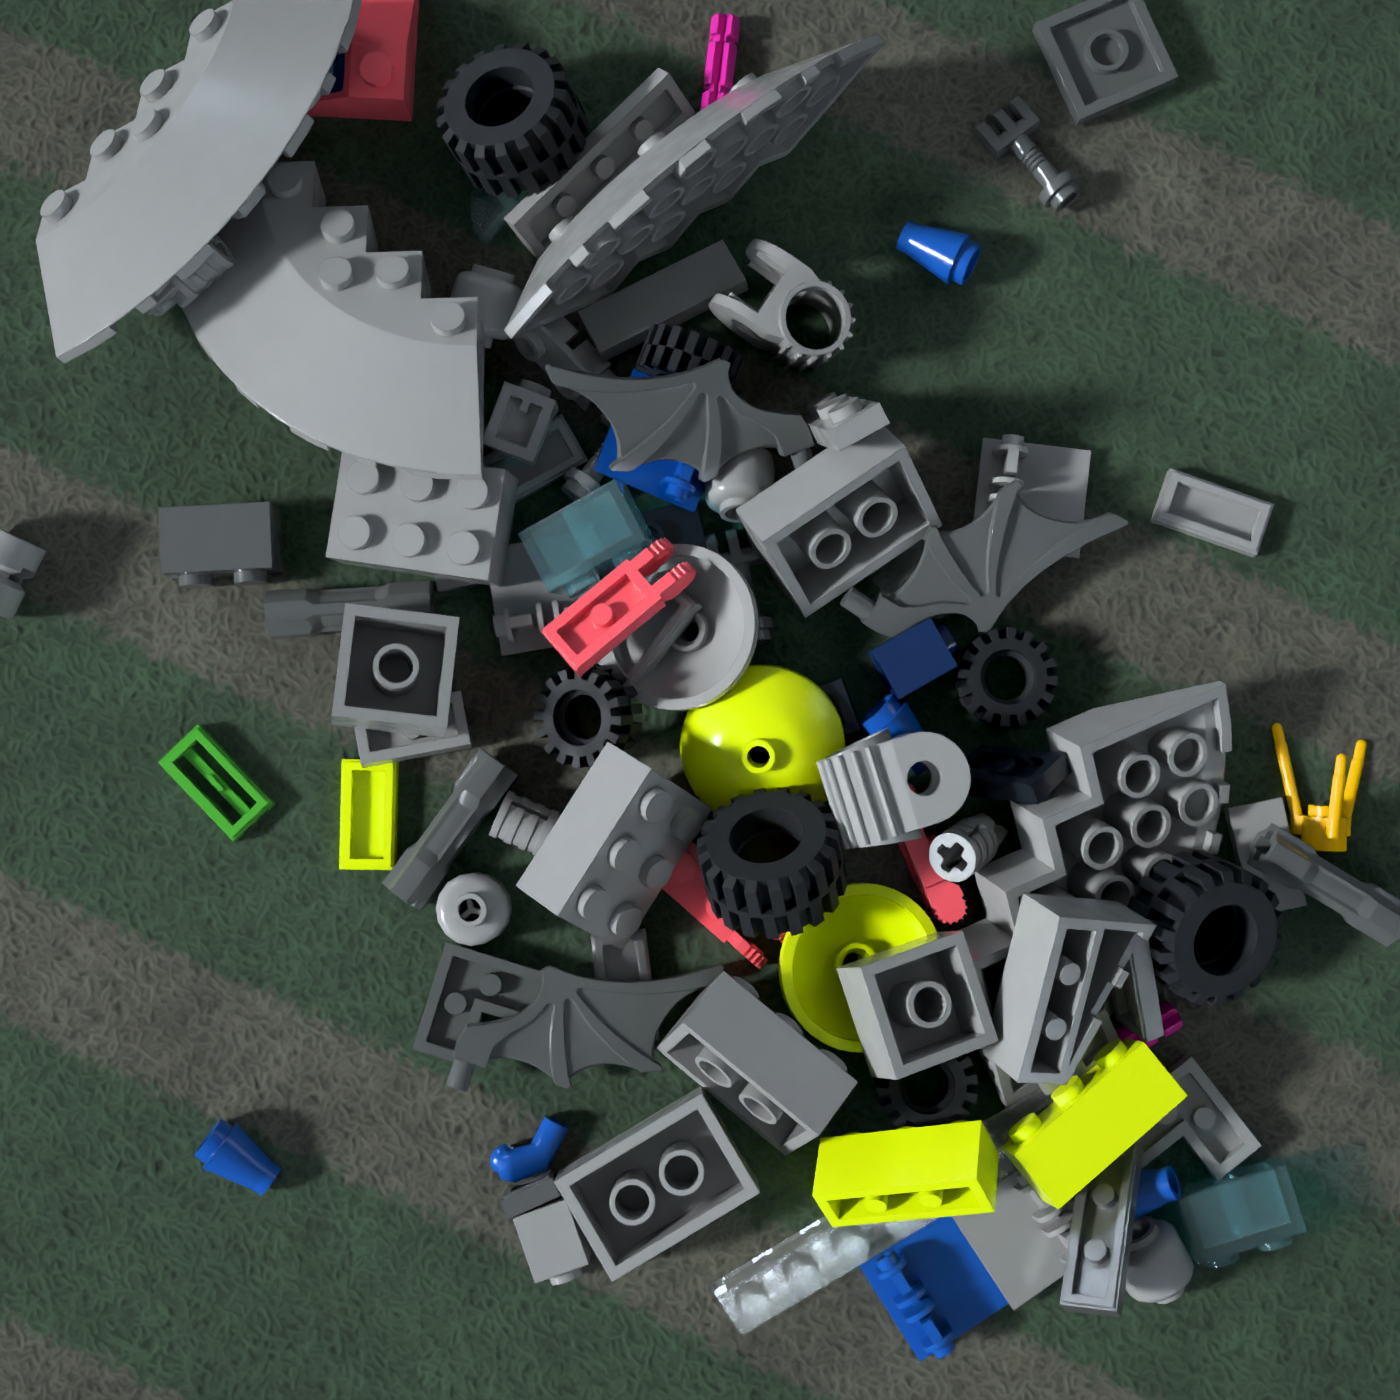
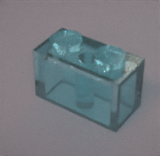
M615 479L518 533L548 592L561 595L567 592L569 598L587 592L599 582L596 575L612 566L616 568L626 559L631 561L644 548L656 541L626 484Z
M1272 1157L1234 1168L1220 1180L1209 1176L1180 1185L1181 1198L1170 1202L1182 1241L1191 1259L1198 1265L1206 1264L1208 1268H1218L1232 1264L1239 1259L1238 1253L1259 1247L1261 1251L1284 1248L1293 1242L1291 1236L1307 1232L1287 1167Z

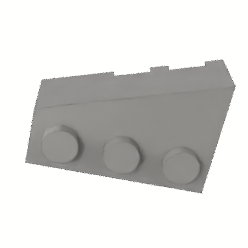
M1023 893L992 1015V1022L999 1041L985 1046L983 1055L1018 1083L1067 1085L1102 1023V1020L1096 1017L1113 986L1121 989L1130 974L1123 968L1140 938L1148 941L1157 925L1118 901Z

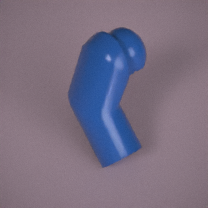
M545 1115L531 1144L517 1148L512 1145L502 1144L492 1152L490 1157L492 1170L499 1174L500 1179L512 1183L544 1173L550 1167L569 1127Z

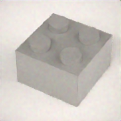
M345 603L331 725L443 738L448 725L460 617Z
M963 930L935 932L836 968L871 1077L898 1080L999 1041Z

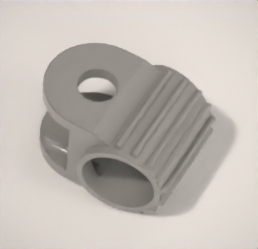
M753 239L745 250L746 256L751 261L748 266L772 282L774 286L757 310L732 292L728 296L715 294L709 303V309L718 320L739 337L756 348L769 351L773 355L772 361L778 360L784 364V370H787L789 367L797 368L799 373L808 367L816 370L823 363L830 361L844 349L843 343L853 336L849 331L850 325L856 321L855 318L851 317L850 312L853 304L847 303L843 296L844 290L839 291L832 286L831 281L827 283L820 281L811 268L785 250L767 241ZM797 304L813 307L824 316L829 327V341L826 348L818 350L809 349L793 339L786 324L788 306Z
M886 728L816 762L831 811L837 821L840 840L845 850L922 838L920 828L942 822L950 818L961 808L967 798L971 783L969 764L961 749L945 736L932 732L907 733L891 738L889 728ZM917 762L925 765L930 774L928 787L919 794L914 793L907 782L908 771Z

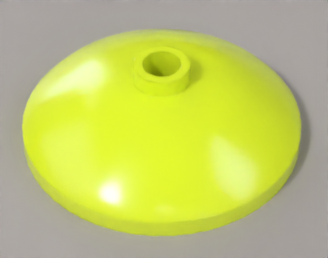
M775 665L748 666L735 686L721 698L703 707L688 710L680 737V756L685 776L698 798L711 807L713 812L721 805L726 807L731 805V799L742 794L744 797L754 794L753 790L763 788L766 789V792H775L777 787L789 788L791 794L801 790L811 794L812 801L820 799L824 803L828 798L816 762L846 747L841 718L825 692L802 674ZM755 746H762L769 752L770 758L765 763H756L750 758L749 750Z
M865 882L846 884L845 894L838 896L839 906L833 913L824 912L825 921L816 927L808 924L803 927L804 933L791 936L790 932H786L779 957V981L783 998L799 1025L807 1033L828 1046L843 1051L859 1053L863 1052L836 968L843 966L845 957L850 953H856L860 960L937 932L925 911L911 898L890 887Z

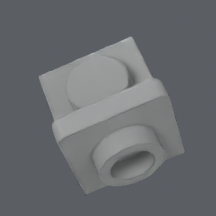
M521 379L519 386L504 381L483 436V446L535 465L552 418H555L560 410L557 401L550 398L552 391L538 383Z

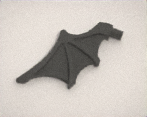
M718 358L687 371L651 377H617L581 372L551 364L545 366L547 374L554 385L569 388L585 396L595 403L610 422L617 442V459L609 464V468L612 471L631 472L645 463L673 460L683 462L699 471L698 479L705 483L716 478L719 469L731 459L754 449L777 448L779 455L783 457L791 455L794 469H797L814 457L811 448L814 446L813 438L808 425L800 413L762 409L750 405L741 399L731 388L728 378L730 363L726 359Z
M1015 479L998 491L996 499L989 508L972 523L953 531H939L937 525H930L924 534V549L915 571L908 581L895 593L886 596L879 592L874 600H872L859 590L851 587L844 594L840 605L858 616L863 624L875 632L892 638L928 617L945 613L966 615L974 621L978 632H987L991 630L999 615L1015 595L1043 570L1087 543L1128 525V520L1114 512H1107L1096 518L1082 521H1062L1043 516L1031 509L1017 493L1020 482Z
M719 963L682 974L630 981L583 977L551 965L545 966L540 970L542 987L539 996L531 1005L510 1017L468 1023L456 1041L452 1054L454 1061L446 1085L454 1089L468 1091L475 1066L486 1068L489 1059L508 1058L529 1063L551 1077L555 1085L566 1089L572 1086L570 1079L575 1074L596 1065H622L635 1068L641 1073L662 1071V1065L654 1060L655 1039L663 1020L683 998L700 988L709 986L723 972L724 965Z

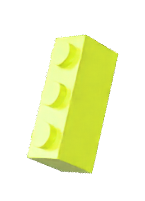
M1120 1038L1109 1042L1094 1056L1093 1060L1096 1065L1083 1077L1072 1076L1067 1085H1060L1053 1091L1051 1098L1054 1102L1038 1116L1035 1113L1024 1116L1009 1130L1008 1135L1011 1139L1001 1147V1150L1040 1198L1059 1210L1188 1096L1144 1042L1126 1038L1123 1042Z
M957 1120L949 1124L923 1127L903 1126L896 1130L869 1133L849 1132L842 1136L820 1138L812 1196L832 1227L995 1212L999 1152L982 1120Z

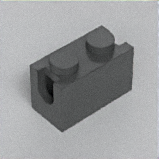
M271 502L159 507L161 574L172 575L173 580H179L180 588L197 589L213 587V578L234 577L235 585H263L268 583L267 575L283 574L280 509Z

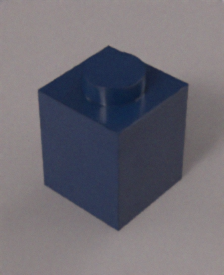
M931 617L920 621L866 652L888 691L896 699L906 696L958 666L952 656L958 652L952 635L943 623L935 626Z

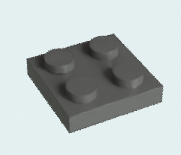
M1086 0L1035 22L1032 29L1076 127L1172 86L1179 77L1144 0Z

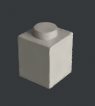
M562 1195L513 1217L535 1283L550 1279L551 1285L555 1286L574 1280L583 1274L582 1267L589 1264L592 1253L583 1231Z

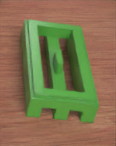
M197 724L158 762L232 841H238L250 826H253L266 811H269L276 804L202 725ZM199 742L257 803L250 808L192 747ZM184 756L242 818L234 823L180 767L177 761Z

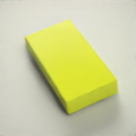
M342 759L339 869L392 870L397 863L399 762L362 768L360 759Z

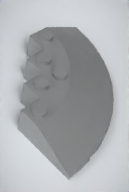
M232 0L216 10H204L193 20L189 28L190 39L185 60L166 70L157 69L145 78L140 87L141 98L136 118L115 131L108 129L102 132L90 148L92 157L86 180L65 191L57 190L47 197L40 209L42 219L36 237V245L55 354L60 361L65 364L117 334V325L114 323L134 308L145 314L157 305V296L166 288L174 275L184 282L215 252V249L209 242L232 217L240 219L248 216L266 193L265 186L261 181L277 162L281 154L283 153L286 157H292L314 123V120L307 114L308 111L315 106L321 95L330 94L336 78L329 70L337 52L339 54L348 52L355 32L362 0Z
M879 34L780 68L758 78L754 73H750L739 80L728 94L699 111L668 135H665L663 131L652 135L639 148L637 153L640 157L612 180L575 217L570 216L562 220L549 233L548 237L552 243L537 260L504 329L510 339L610 296L640 261L672 247L699 214L730 201L759 166L788 155L884 45L885 41Z
M315 161L276 162L261 181L265 186V195L248 216L240 219L232 217L217 234L227 245L236 260V264L230 269H226L223 275L213 280V283L207 289L204 288L202 290V294L187 307L182 308L198 342L212 362L216 363L223 373L236 385L237 390L258 409L262 407L277 420L288 425L291 432L315 446L328 451L332 447L357 457L358 463L377 467L378 463L391 467L409 469L410 474L436 479L483 480L485 332L478 297L431 298V286L422 251L378 252V241L368 205L326 207V197Z
M1216 681L1093 708L1046 728L1051 752L1065 753L1072 772L1054 789L1053 794L1048 799L1039 804H1024L1023 802L1010 801L1022 849L992 861L974 873L986 918L958 930H963L991 1019L1023 893L1118 901L1127 907L1131 896L1137 897L1142 889L1137 884L1144 875L1149 878L1155 874L1153 866L1161 860L1172 863L1173 854L1182 851L1192 855L1194 850H1204L1212 855L1213 853L1218 854L1222 834L1216 832L1221 805L1222 803L1229 802L1230 784L1224 782L1225 752L1232 751L1231 718L1225 683ZM1111 991L1102 1006L1109 1017L1114 1013ZM984 1047L978 1049L999 1099L1006 1107L1040 1089L1038 1083H1018L983 1055Z

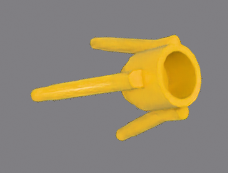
M1274 723L1272 725V734L1290 813V834L1302 835L1301 840L1312 846L1316 851H1346L1347 836H1351V817L1364 765L1367 742L1362 739L1357 741L1347 781V756L1343 753L1337 755L1329 805L1309 804L1308 815H1303L1283 727L1280 723Z

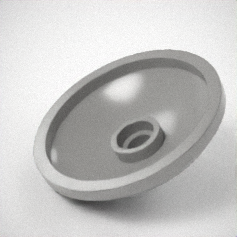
M672 544L675 547L673 555L657 571L665 575L678 564L685 563L686 561L697 571L695 579L683 590L703 606L699 612L697 611L694 614V619L687 626L688 628L691 624L697 623L699 627L698 636L693 641H689L686 636V628L676 642L672 643L671 648L655 669L637 684L630 681L625 675L629 670L623 661L619 645L604 656L607 666L613 669L612 674L622 673L628 678L622 687L634 686L638 695L633 697L636 700L658 709L685 711L700 708L716 701L730 691L740 680L754 655L758 638L759 619L753 592L742 573L730 561L704 547L689 544ZM654 573L644 578L649 581Z

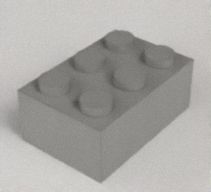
M885 426L841 451L826 448L735 510L775 582L805 618L922 540L930 525H937V528L942 526L940 518L905 445Z
M342 452L326 557L348 565L502 587L519 479L505 469L483 466V480L436 479L410 474L409 469L391 467L378 463L377 467L358 463L357 457Z
M607 742L516 886L558 917L623 950L631 936L640 927L643 917L658 893L669 881L672 871L691 841L700 832L702 824L712 808L647 765Z
M723 971L694 999L656 1049L786 1156L821 1134L855 1087L857 1081L846 1073L847 1067L839 1057L830 1051L817 1049L802 1036L803 1031L793 1019L782 1013L775 1014L758 1000L759 995L752 985L740 977H731Z
M699 1086L559 1170L554 1180L557 1189L612 1282L760 1193L757 1178L702 1086Z

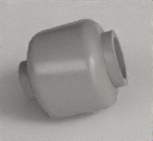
M473 264L472 271H463L457 274L450 298L478 297L485 332V348L491 349L493 339H510L504 329L522 294V289L514 284L515 275Z
M765 448L754 449L740 454L724 464L719 469L716 478L704 483L705 500L709 508L719 513L720 517L725 521L742 523L735 510L775 483V466L771 453Z
M479 872L459 875L447 882L439 893L436 904L437 921L445 935L456 943L468 946L485 944L499 936L508 925L512 911L510 895L504 885L493 876ZM466 900L468 909L462 913V904ZM473 900L479 903L481 909L474 907ZM472 913L480 915L476 920L473 921L466 919Z
M1142 1216L1134 1221L1125 1289L1131 1297L1139 1302L1170 1303L1183 1294L1185 1286L1191 1280L1194 1265L1190 1254L1172 1224L1162 1219Z

